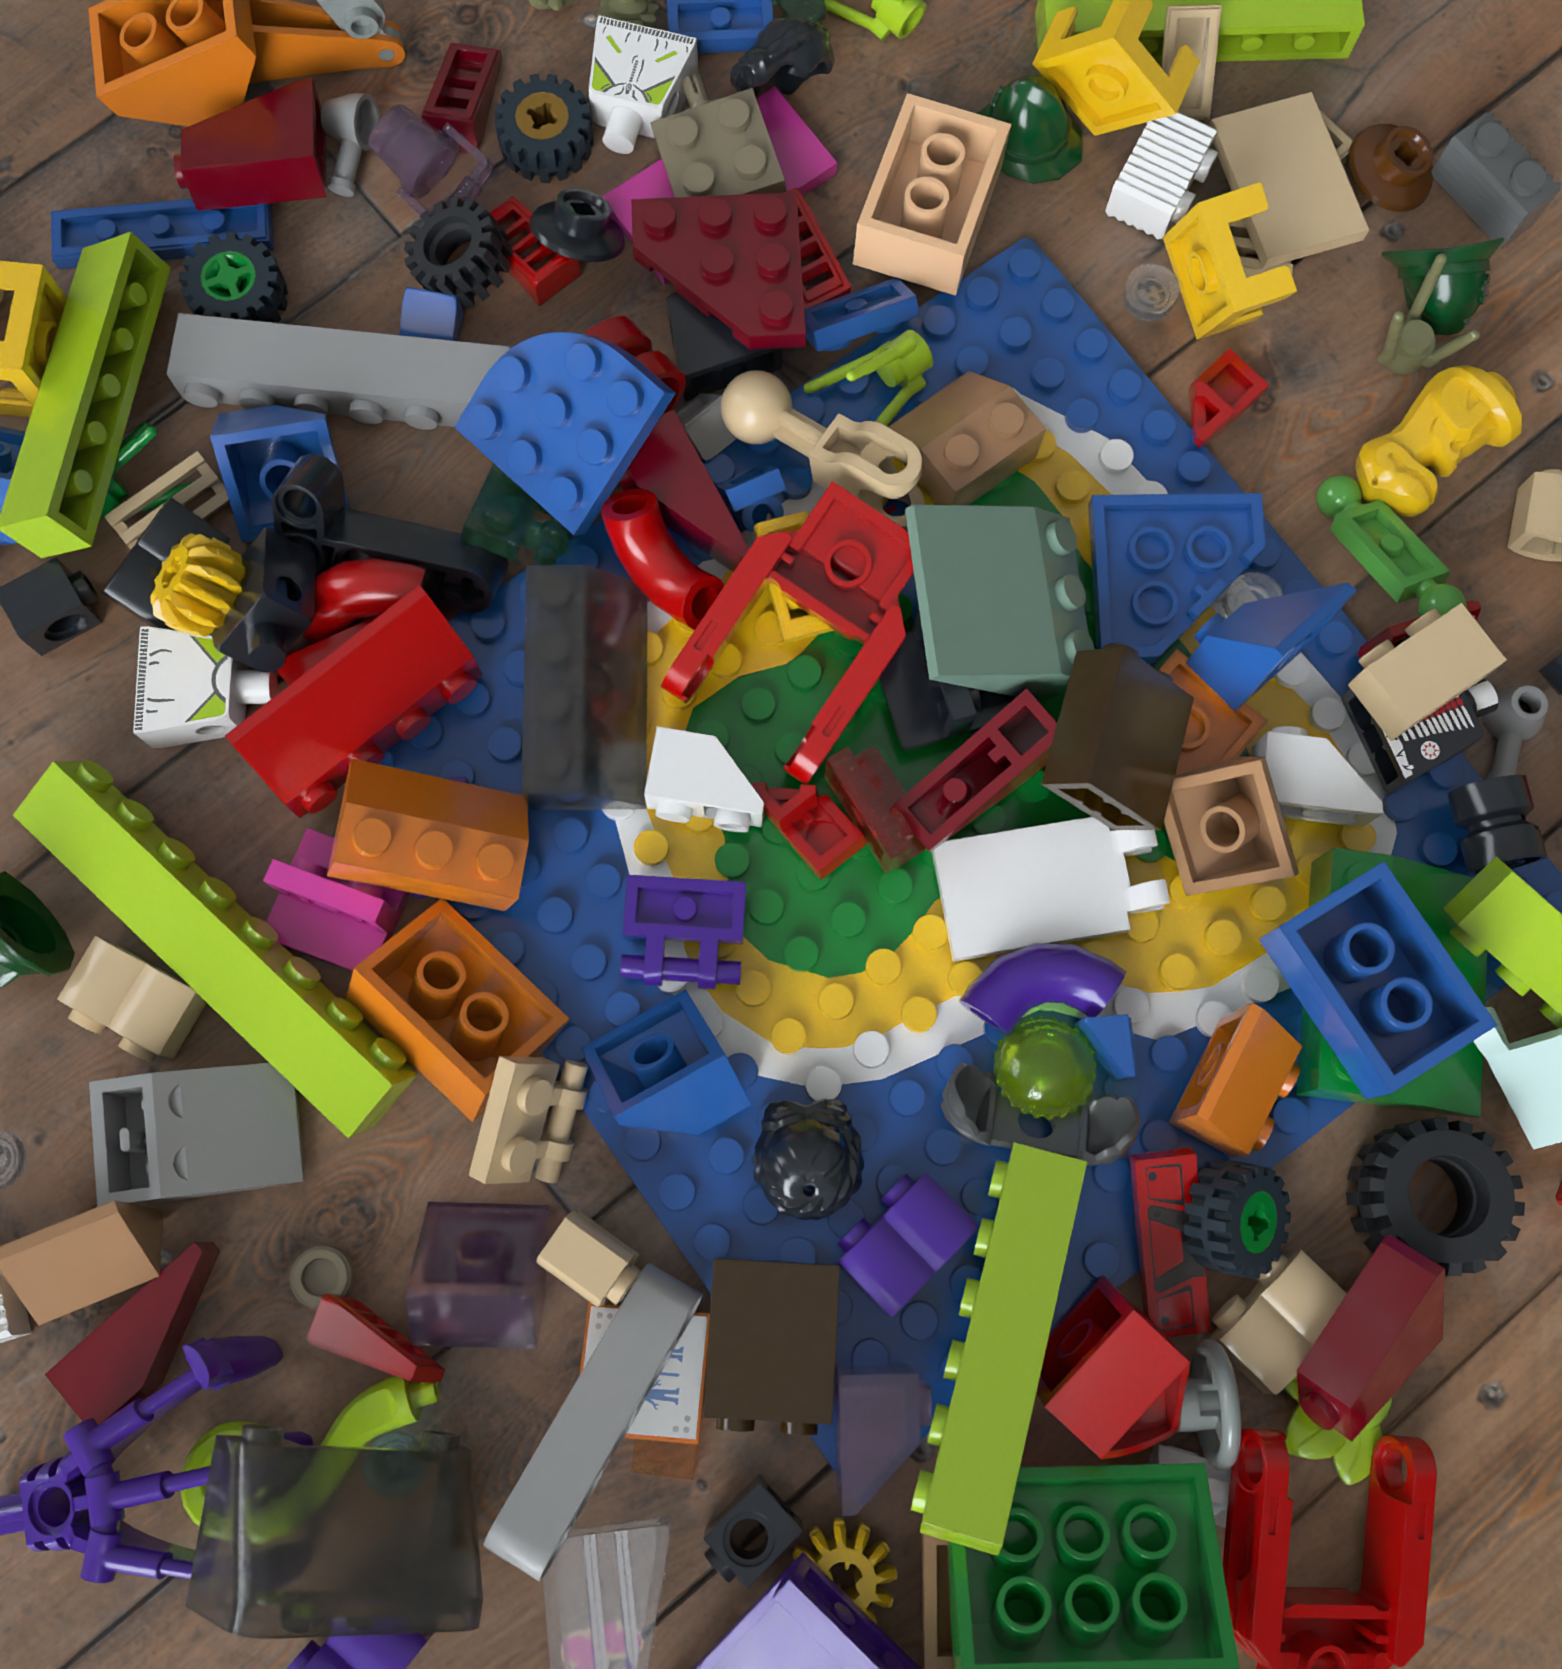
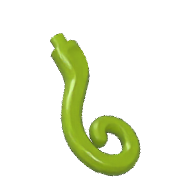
M394 1375L371 1385L358 1394L343 1408L333 1422L298 1481L284 1495L272 1502L252 1508L236 1507L220 1496L215 1483L180 1490L183 1506L194 1523L209 1535L223 1540L257 1542L284 1534L301 1524L324 1502L342 1479L357 1454L369 1441L386 1432L418 1422L421 1418V1407L439 1402L441 1400V1393L438 1381L436 1384L414 1382ZM239 1420L220 1424L207 1431L196 1441L185 1459L182 1472L216 1465L219 1458L224 1454L225 1446L232 1444L234 1441L270 1432L258 1423ZM275 1484L243 1497L254 1498L263 1495Z

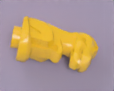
M1469 365L1450 367L1437 373L1426 384L1402 422L1392 432L1370 440L1362 446L1356 459L1355 471L1363 499L1367 502L1384 501L1397 514L1403 517H1414L1426 511L1429 505L1433 504L1438 493L1437 479L1426 467H1433L1435 473L1440 477H1449L1457 468L1458 463H1461L1464 458L1469 457L1485 444L1502 448L1521 434L1522 414L1516 403L1515 392L1509 382L1496 372H1486Z

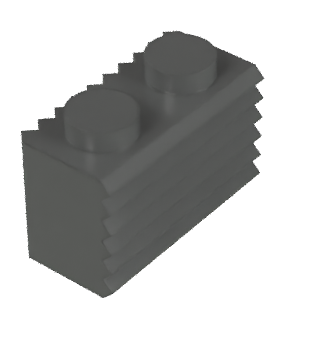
M1486 112L1449 141V144L1441 153L1442 156L1437 160L1431 172L1433 178L1492 240L1504 238L1503 243L1499 247L1502 249L1535 224L1560 191L1561 183L1553 182V175L1546 174V167L1538 164V159H1531L1530 151H1523L1524 144L1516 143V136L1509 135V128L1502 126L1501 121L1494 120V113Z

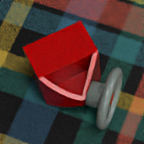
M1104 1275L1049 1333L1036 1394L1044 1407L1100 1459L1115 1458L1141 1451L1170 1438L1175 1432H1196L1201 1450L1212 1467L1225 1471L1235 1464L1241 1444L1240 1401L1230 1359L1218 1341L1211 1338L1201 1340L1196 1345L1190 1362L1161 1329Z

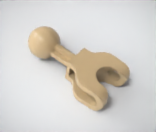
M755 370L742 373L727 385L721 399V416L726 428L734 437L749 444H764L778 439L809 458L813 482L825 489L828 488L832 481L908 531L906 514L902 516L888 515L883 511L882 501L886 497L906 502L909 506L924 505L922 491L916 486L922 475V457L918 447L912 441L881 423L873 421L855 422L839 413L829 427L825 428L792 408L791 395L785 384L775 375L765 371ZM898 458L903 460L907 464L906 468L899 472L892 465L890 459Z

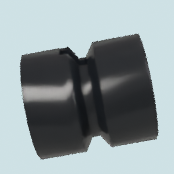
M1526 775L1494 777L1461 786L1447 793L1455 827L1467 830L1468 832L1460 841L1468 875H1477L1496 856L1510 869L1529 865L1547 858L1539 826L1526 821V816L1534 809Z

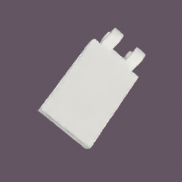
M1093 817L945 841L932 851L952 961L956 962L1009 953L1034 943L1063 944L1127 933L1131 929L1128 915L1164 909V904L1170 903L1165 879L1131 886L1126 867L1125 856L1152 852L1151 847L1158 845L1155 830L1110 831L1109 827Z

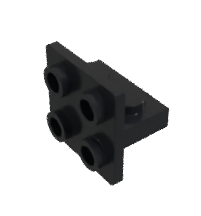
M920 611L916 613L912 631L905 633L904 642L878 679L901 749L904 751L914 750L978 731L1009 704L1007 696L1004 694L929 680Z

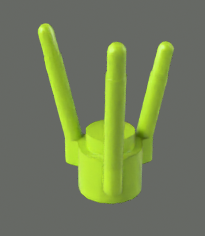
M807 0L828 12L870 30L882 41L891 32L900 40L910 35L921 21L927 4L922 0H873L871 8L876 11V17L873 18L835 0Z
M908 329L891 342L887 341L873 352L806 383L804 391L810 394L844 378H847L849 381H855L876 370L880 378L888 386L895 387L898 384L902 386L900 392L875 421L888 426L911 396L926 387V382L921 374L933 366L932 353L925 340L914 330Z

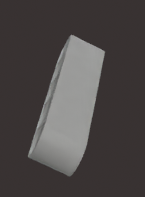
M647 1263L629 1290L498 1514L485 1539L484 1548L540 1582L543 1579L690 1323L702 1299L703 1294L655 1265Z

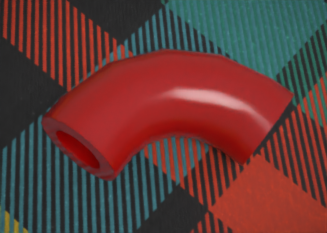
M629 489L609 497L603 503L601 512L615 553L628 575L656 607L681 624L695 630L723 589L724 584L722 580L693 564L679 549L667 530L656 494L652 491Z
M376 558L345 561L315 576L314 618L302 636L311 643H317L353 627L354 621L358 618L378 617L418 585L423 587L426 568Z

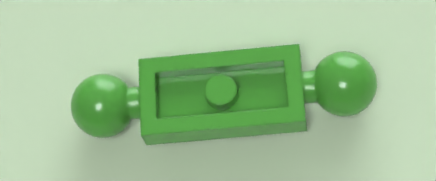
M1334 475L1321 483L1317 490L1316 502L1324 515L1334 519L1330 531L1397 604L1417 597L1419 599L1417 606L1419 617L1434 608L1443 616L1460 603L1467 607L1462 591L1454 585L1445 583L1451 571L1384 501L1376 500L1362 505L1361 488L1356 480L1347 475Z

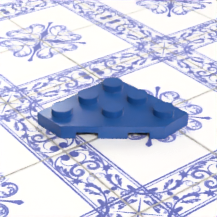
M1262 493L1092 495L1088 508L1097 649H1103V646L1109 643L1124 644L1134 648L1139 653L1138 657L1146 663L1155 664L1266 547Z

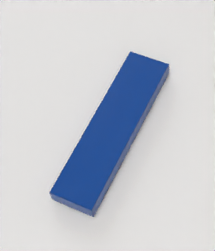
M192 199L51 211L52 260L58 269L77 268L82 248L128 232H132L162 260L183 259L186 255L194 258L196 254L192 247L198 242L205 247L210 244L209 236L217 234L220 240L226 239V232H236L240 240H242L245 234L255 238L257 244L262 242L269 251L274 250L272 203L197 211Z

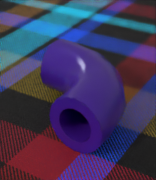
M1034 943L998 957L968 986L959 1002L968 1011L991 1027L1009 1035L1018 1021L1031 1008L1044 1003H1064L1078 1009L1088 1017H1097L1119 988L1127 971L1111 960L1074 944Z

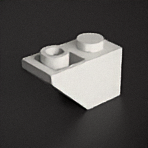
M657 726L644 792L648 809L656 810L655 815L658 818L672 822L687 823L690 822L691 816L714 819L713 825L715 827L732 832H747L749 825L762 827L764 819L763 800L716 736Z

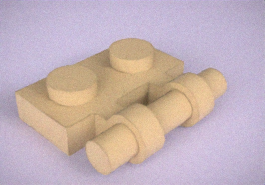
M499 1056L468 1176L484 1184L529 1182L536 1159H539L535 1178L547 1183H558L563 1162H569L572 1155L574 1141L569 1138L576 1111L583 1109L588 1090L583 1085L588 1065L574 1060H565L560 1081H556L560 1065L544 1057ZM553 1106L547 1131L542 1133L548 1108Z

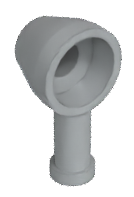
M348 93L325 101L321 110V126L324 133L341 143L333 177L329 178L327 187L330 191L345 197L354 196L356 189L354 182L362 150H371L375 146L380 132L379 107L375 98L367 93Z
M1514 685L1496 692L1498 697L1497 710L1483 716L1487 729L1498 739L1492 770L1487 774V779L1516 775L1522 743L1534 737L1543 727L1547 716L1548 700L1546 695L1537 687ZM1519 700L1529 705L1531 714L1524 712L1520 708Z

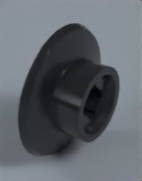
M581 188L564 189L559 192L556 201L539 206L532 213L529 220L532 233L544 246L571 259L586 262L608 261L619 256L625 247L623 232L619 225L610 217L611 207L609 203L600 195Z

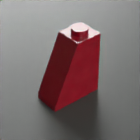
M313 78L299 79L181 129V154H174L173 156L174 172L179 187L181 189L188 188L197 211L327 197L326 134L321 126L322 107Z
M1390 1234L1380 1243L1296 1370L1298 1399L1304 1413L1319 1427L1325 1430L1333 1428L1351 1442L1443 1340L1445 1268Z

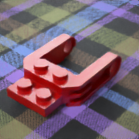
M832 481L799 530L792 532L783 531L756 538L671 665L662 681L661 688L686 704L701 686L769 584L776 585L784 597L848 640H856L863 644L862 649L811 723L809 731L782 768L807 785L906 637L898 596L914 574L908 531Z
M1245 1428L1241 1430L1239 1454L1230 1472L1222 1563L1235 1642L1244 1653L1257 1661L1256 1669H1390L1392 1665L1404 1667L1422 1648L1425 1638L1437 1484L1436 1461L1429 1445L1423 1439L1411 1436L1386 1435L1376 1442L1371 1456L1361 1588L1359 1592L1351 1593L1345 1588L1286 1587L1293 1499L1288 1497L1290 1461L1287 1446L1284 1440H1287V1436L1282 1431L1276 1429ZM1403 1457L1405 1459L1407 1466V1477L1405 1482L1402 1475Z

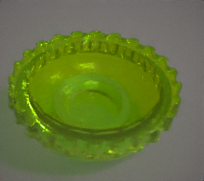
M1038 1016L1037 1019L1026 1018L1023 1023L1018 1022L1009 1035L1004 1034V1038L998 1041V1050L994 1053V1061L996 1063H994L993 1069L994 1074L997 1075L996 1084L1002 1088L1003 1097L1009 1098L1010 1104L1013 1107H1019L1023 1114L1031 1113L1035 1118H1040L1041 1116L1046 1117V1119H1053L1054 1116L1063 1118L1068 1112H1076L1077 1106L1084 1105L1087 1096H1090L1092 1093V1084L1096 1080L1095 1070L1097 1065L1096 1061L1093 1060L1094 1051L1088 1047V1040L1079 1035V1030L1070 1028L1069 1024L1065 1021L1058 1022L1054 1017L1045 1019L1043 1016Z

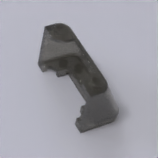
M244 1424L241 1436L216 1435L187 1594V1608L228 1633L258 1639L461 1632L479 1628L484 1595L472 1449L460 1445V1434L426 1430L423 1431L422 1441L409 1442L408 1448L305 1446L283 1440L284 1428L264 1424Z

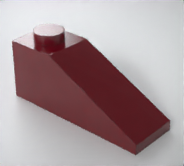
M674 409L662 414L617 485L621 491L629 489L652 491L656 494L660 512L667 527L734 572L748 552L749 547Z
M1025 689L891 807L930 852L1029 780L1047 764L1057 722L1028 689Z
M213 1242L192 1243L160 1272L159 1277L149 1281L45 1373V1376L82 1422L94 1418L99 1425L136 1399L145 1400L163 1383L220 1253V1250Z

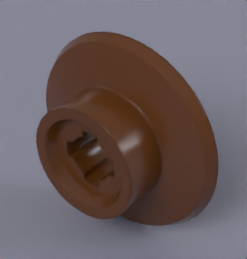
M1377 124L1366 127L1356 135L1349 150V166L1356 185L1369 200L1384 209L1404 212L1417 208L1429 196L1433 184L1431 172L1433 169V150L1428 139L1420 131L1409 126Z

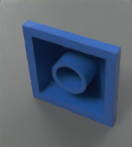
M279 405L219 413L210 434L242 543L254 541L265 527L275 532L272 505L273 494L301 456L306 454L324 456L336 464L340 470L326 414ZM344 486L345 508L351 509Z
M1347 582L1247 602L1226 619L1220 613H1217L1193 637L1200 645L1187 660L1186 664L1236 711L1307 648L1357 590Z
M686 989L581 1047L619 1125L700 1135L752 1105L726 1054Z

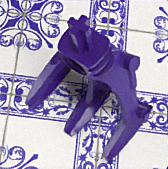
M228 1336L207 1340L202 1337L193 1343L184 1345L182 1348L186 1353L185 1358L191 1369L145 1400L136 1399L99 1425L94 1418H90L69 1429L63 1435V1439L70 1450L65 1456L54 1458L47 1463L28 1469L19 1480L20 1492L0 1496V1536L25 1531L26 1545L32 1551H65L71 1549L85 1554L80 1577L92 1583L111 1582L115 1579L116 1572L159 1580L168 1575L222 1585L218 1599L221 1603L219 1614L229 1611H242L243 1608L251 1606L256 1599L270 1593L300 1573L308 1563L312 1549L311 1542L304 1539L273 1544L253 1552L240 1551L237 1555L227 1557L166 1542L130 1526L123 1519L126 1518L124 1508L168 1499L174 1495L175 1491L228 1480L232 1498L254 1494L256 1491L282 1481L309 1463L314 1456V1445L311 1435L302 1431L278 1432L234 1441L232 1444L225 1446V1463L174 1474L167 1470L121 1481L120 1470L114 1471L112 1464L121 1453L142 1433L203 1388L204 1391L213 1388L214 1391H218L228 1384L252 1378L277 1366L283 1358V1352L275 1340L266 1336Z

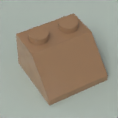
M971 371L960 376L888 427L912 441L918 447L922 457V475L918 482L937 505H970L1035 459L1046 431L1044 425L1011 386Z

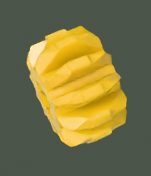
M192 533L183 537L180 544L177 543L172 546L169 557L166 561H162V569L154 579L156 586L150 595L153 616L181 633L186 632L202 637L211 634L215 627L219 628L224 624L229 610L234 609V601L237 595L242 592L240 582L245 576L242 555L233 551L230 545L214 537L210 539L202 534L195 535Z
M835 1518L833 1520L835 1538L828 1541L823 1531L818 1526H813L809 1530V1535L817 1551L814 1552L804 1546H796L793 1551V1558L796 1560L804 1552L832 1581L831 1567L833 1565L843 1562L845 1570H848L850 1563L854 1564L857 1567L852 1573L855 1585L847 1590H842L840 1582L837 1583V1586L877 1624L874 1611L869 1604L873 1602L881 1607L890 1608L894 1601L892 1594L877 1584L890 1583L898 1577L894 1565L877 1564L890 1551L888 1544L882 1539L865 1548L870 1536V1527L864 1522H861L856 1527L852 1538L848 1539L846 1538L844 1519Z

